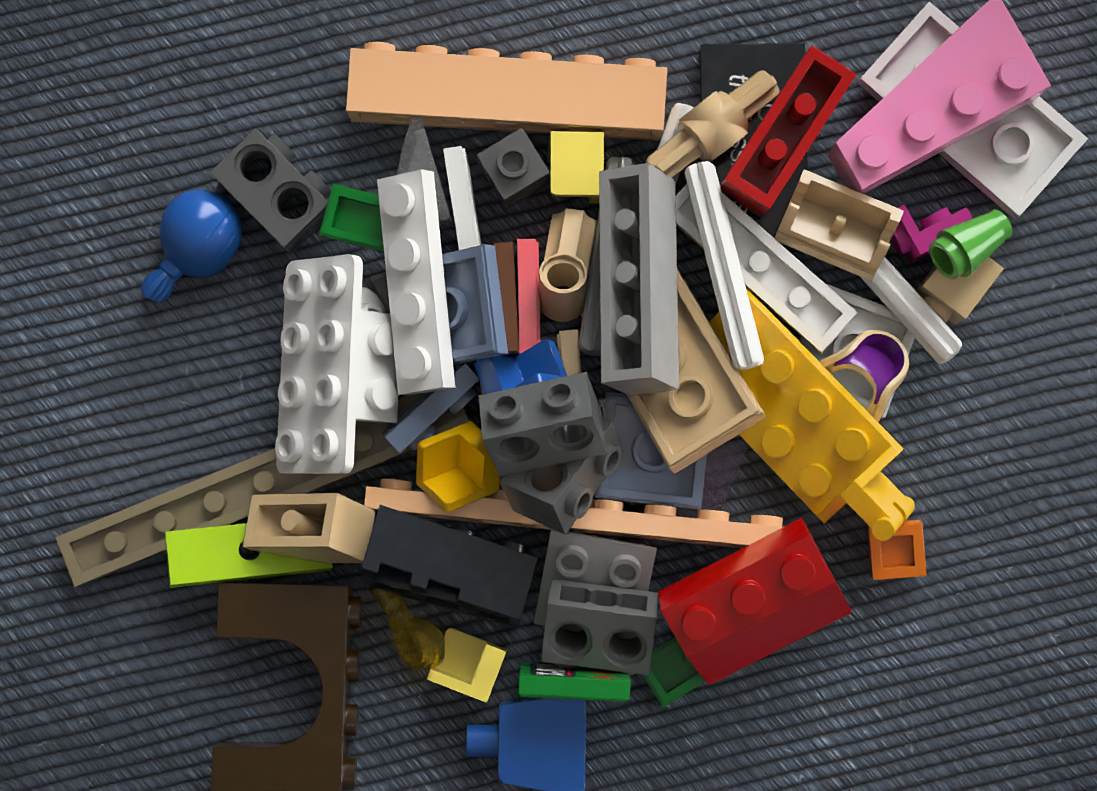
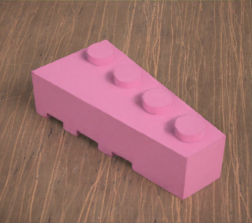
M989 0L834 144L827 155L843 184L850 189L865 194L1033 102L1051 84L1003 1Z

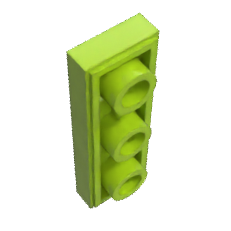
M247 523L166 531L164 535L170 588L330 571L333 566L332 563H321L257 551L258 556L256 559L245 560L240 556L239 548L243 546Z

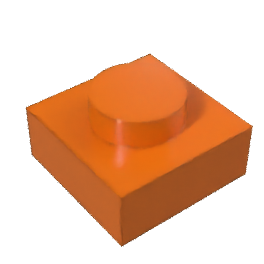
M921 520L905 521L887 541L876 539L872 529L867 524L870 571L873 580L927 576L923 523Z

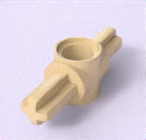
M763 70L758 71L730 94L715 91L679 119V133L648 156L646 163H650L670 178H674L698 158L702 161H713L748 134V119L778 96L780 90L776 84L777 81Z

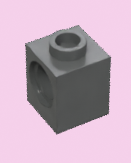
M523 128L518 129L477 154L478 166L505 211L550 184V172Z

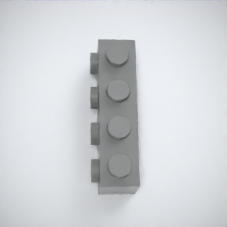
M650 163L599 171L601 383L628 395L679 390L675 180Z

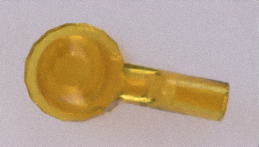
M367 587L389 617L388 625L394 632L392 641L396 645L401 660L409 668L416 671L421 669L430 670L440 665L445 654V641L441 631L423 618H414L399 595Z

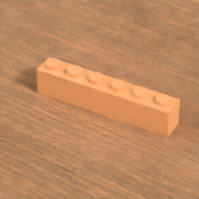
M368 42L364 44V49H350L346 111L351 122L515 132L523 128L525 133L550 134L551 131L604 132V137L656 141H661L663 135L667 67H656V62L651 59L630 58L625 60V65L604 64V59L595 55H576L573 57L572 62L554 61L550 54L533 51L521 53L520 58L499 57L500 53L498 51L485 48L470 49L468 55L447 54L448 50L446 48L435 45H421L416 47V52L395 51L396 47L394 45L384 42Z

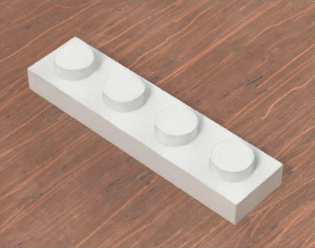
M420 169L377 179L398 395H414L456 388L434 172Z
M686 184L676 195V226L704 250L688 185ZM722 193L745 286L813 348L822 353L858 312Z

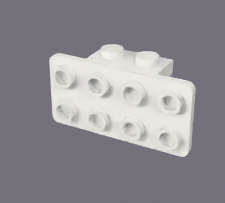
M346 254L295 260L287 265L283 283L285 295L284 317L281 333V377L278 388V437L275 443L276 466L280 473L348 474L354 465L356 421L397 423L398 388L391 317L389 313L361 309L363 262L359 256Z

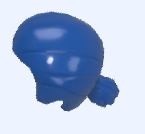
M197 189L186 191L170 201L163 212L159 233L165 259L160 262L159 269L144 278L141 286L142 294L148 299L160 303L169 298L176 280H179L182 274L196 278H206L214 276L226 268L237 252L242 240V224L239 212L226 196L214 191Z

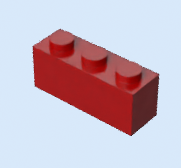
M811 45L721 183V192L762 218L774 204L857 74Z

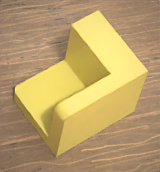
M551 131L548 139L551 195L560 197H589V203L599 204V171L604 170V132Z
M449 628L445 633L427 680L487 703L507 649L457 629Z

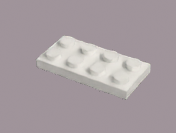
M928 2L860 78L858 84L880 102L960 27L931 2ZM1038 97L1033 102L941 151L939 154L1013 219H1016L1088 138L1041 97Z

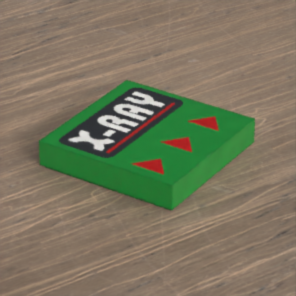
M521 661L518 694H521V697L627 702V700H630L631 680L629 673L611 672L589 667L565 669L557 666L555 663Z

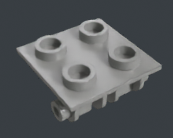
M551 528L534 624L545 626L552 579L648 591L657 548L645 546L642 543L635 544L614 540V538L607 539L598 537V535L591 536L570 531L565 535ZM575 624L562 626L565 630L574 632L584 630ZM629 631L615 633L623 639L637 637L636 634Z

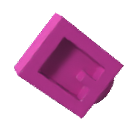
M902 205L898 209L904 212L890 242L899 255L906 253L912 264L930 254L929 245L936 240V235L939 231L973 218L967 207L952 215L948 207L920 221L919 223L923 230L919 231L907 207Z

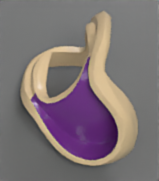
M874 329L862 332L844 349L819 361L832 375L842 369H852L862 374L869 381L873 388V396L865 409L877 422L882 418L889 399L903 382L909 369L908 354L901 341L888 332Z

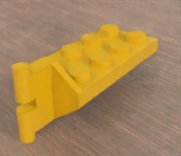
M746 287L764 361L755 368L739 371L767 417L739 435L823 523L827 522L847 503L870 526L876 539L880 541L889 540L915 509L914 501L910 497L904 496L881 472L903 448ZM719 312L710 323L730 355Z

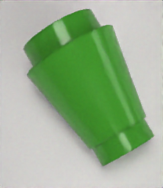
M994 209L988 214H983L939 231L936 235V240L929 245L930 256L937 269L949 279H955L959 276L969 277L1005 240L1012 236V226L1008 218L1001 211Z

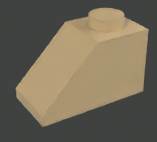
M338 493L252 495L243 547L249 550L321 563H363L376 511Z

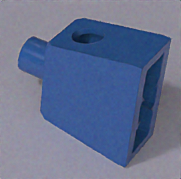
M524 697L501 701L499 705V725L467 724V757H497L498 782L542 791H585L586 700Z

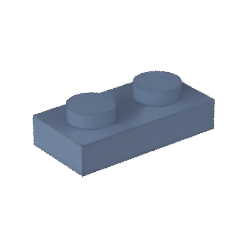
M465 363L453 365L456 388L423 393L397 418V423H391L382 431L384 437L399 453L407 446L413 451L417 450L418 443L421 440L433 436L437 429L432 424L447 409L452 414L457 413L475 396L476 392L472 386L479 378Z

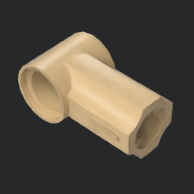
M566 208L561 213L552 214L545 257L539 269L540 309L545 316L557 322H568L576 319L584 311L597 220L590 218L583 210ZM557 286H567V287H570V288H569V289H558V288H555V287H557Z

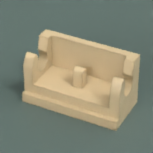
M804 169L774 239L779 243L872 281L889 249L890 239L904 211Z

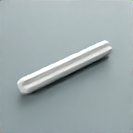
M709 161L699 162L685 169V177L732 363L739 370L755 368L763 363L764 357L715 166Z

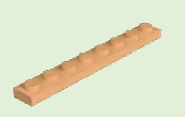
M381 479L380 488L366 486L364 506L375 510V513L378 512L379 505H383L416 517L551 530V528L513 511L504 490H499L494 494L451 512H445L425 492L411 491L412 482ZM593 499L591 508L582 518L576 519L569 531L744 548L783 528V518L768 515H751L750 524L729 522V512L716 510H698L697 518L677 517L676 507L664 505H645L644 513L623 511V502Z

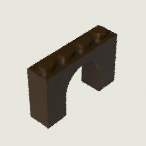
M218 583L217 637L279 639L294 644L302 649L316 665L322 680L323 699L320 712L311 728L304 735L296 739L278 743L221 741L214 745L212 749L211 791H355L357 758H348V738L358 734L359 707L358 704H350V682H359L360 650H351L352 628H361L362 598L361 596H353V585Z

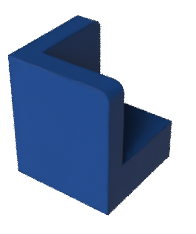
M546 339L516 357L500 355L480 359L473 363L485 394L567 376L555 342Z

